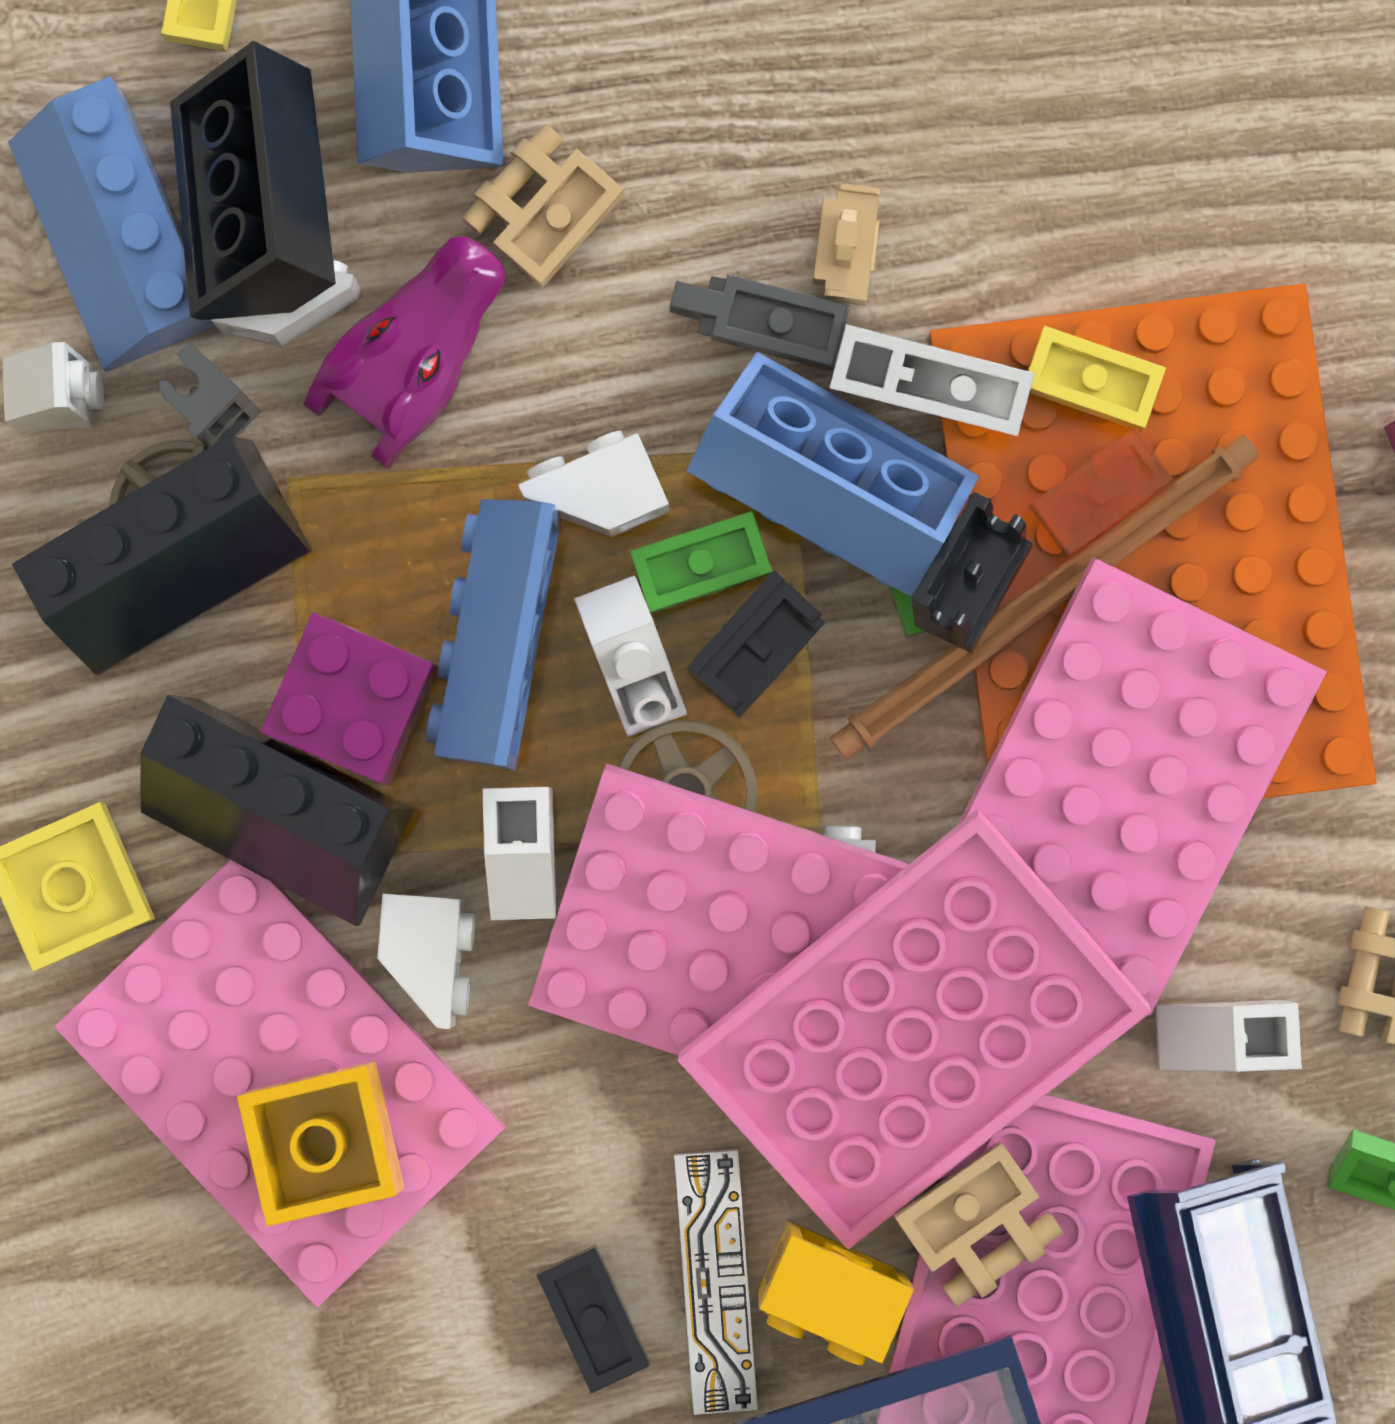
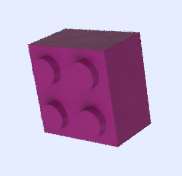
M312 611L260 732L378 783L390 786L438 675V666L433 662Z

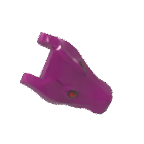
M466 236L449 239L436 251L427 266L417 276L409 280L381 306L360 319L344 334L325 357L303 405L317 416H320L330 406L334 398H338L384 433L371 457L386 469H390L404 449L423 433L449 404L459 384L462 365L469 357L480 330V320L506 284V274L500 261L485 246Z

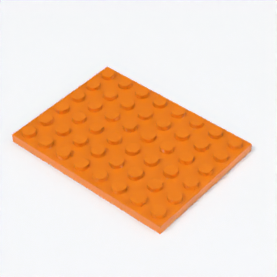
M1306 283L930 330L928 335L930 346L1025 371L1028 370L1044 325L1166 367L1146 428L1142 432L1030 393L1018 436L939 416L944 456L979 475L954 525L972 494L976 492L991 500L994 507L992 512L1000 520L1009 523L1014 514L1019 515L1026 523L1027 540L1032 542L1031 551L995 614L1210 457L1215 448L1218 446L1225 448L1241 435H1245L1254 444L1260 457L1241 471L1242 477L1237 481L1231 480L1114 567L1327 671L1262 799L1377 784ZM1070 599L973 670L986 767Z

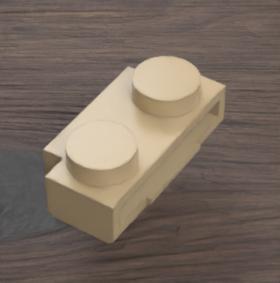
M840 183L837 187L836 199L823 198L813 284L825 285L823 299L845 304L866 305L870 271L874 270L880 222L877 220L880 197L879 188Z

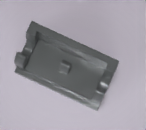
M188 342L177 353V356L189 372L196 374L198 387H192L190 395L184 396L178 394L175 387L169 382L161 380L159 383L161 394L165 400L191 423L187 430L207 448L228 436L238 437L262 412L236 384L191 342Z

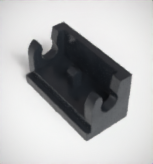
M976 492L972 494L912 598L914 625L971 654L1032 549V542L1027 540L1026 523L1017 514L1013 515L1009 523L1000 520L992 512L994 507L991 500Z
M774 570L687 666V672L740 719L822 628L825 621L820 618L822 614Z

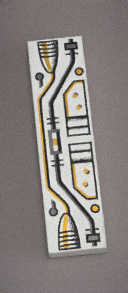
M738 1148L674 1153L693 1415L758 1410Z

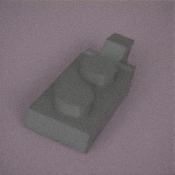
M727 274L726 279L711 276L708 288L676 281L669 312L698 320L697 333L709 336L711 340L833 371L850 306Z

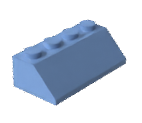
M350 0L358 164L407 173L485 169L503 166L496 0Z
M109 76L49 102L8 143L103 371H111L216 327L211 320L200 321L190 317L182 229L129 102L113 78Z
M756 352L713 414L686 472L706 482L712 489L726 493L760 512L769 521L785 526L817 544L823 551L844 559L874 576L880 583L894 587L911 598L945 542L979 478V475L758 352Z
M481 499L478 515L467 514L461 544L462 552L471 553L467 578L456 577L450 601V615L459 616L455 642L444 641L438 667V678L448 680L443 705H432L426 732V742L436 743L434 756L438 758L516 772L561 519L555 504L539 501Z

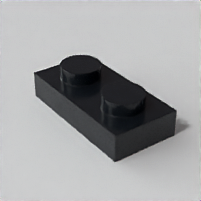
M596 1244L538 1271L537 1278L591 1394L650 1366L648 1355Z

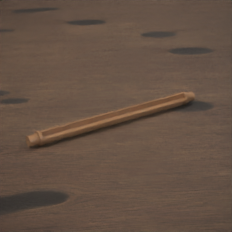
M1241 435L1225 448L1221 446L1215 448L1210 457L994 614L972 654L952 645L857 716L853 714L848 717L849 723L829 737L838 752L847 761L866 746L872 749L876 746L875 741L1072 597L1091 557L1114 567L1231 480L1237 481L1242 477L1241 471L1260 457L1254 444L1245 435Z

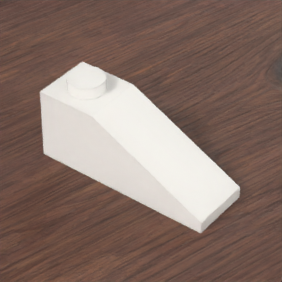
M845 324L830 388L1018 436L1035 373Z

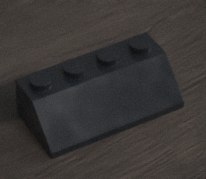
M253 40L170 101L190 317L200 321L291 313L336 284L311 69Z
M228 436L12 563V566L42 621L95 675H100L310 554L313 550L253 440Z
M167 695L140 753L141 813L354 926H360L414 809L280 740L261 733V730L199 698Z

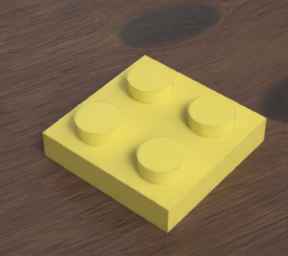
M98 802L0 846V897L32 972L47 968L155 919L104 802Z

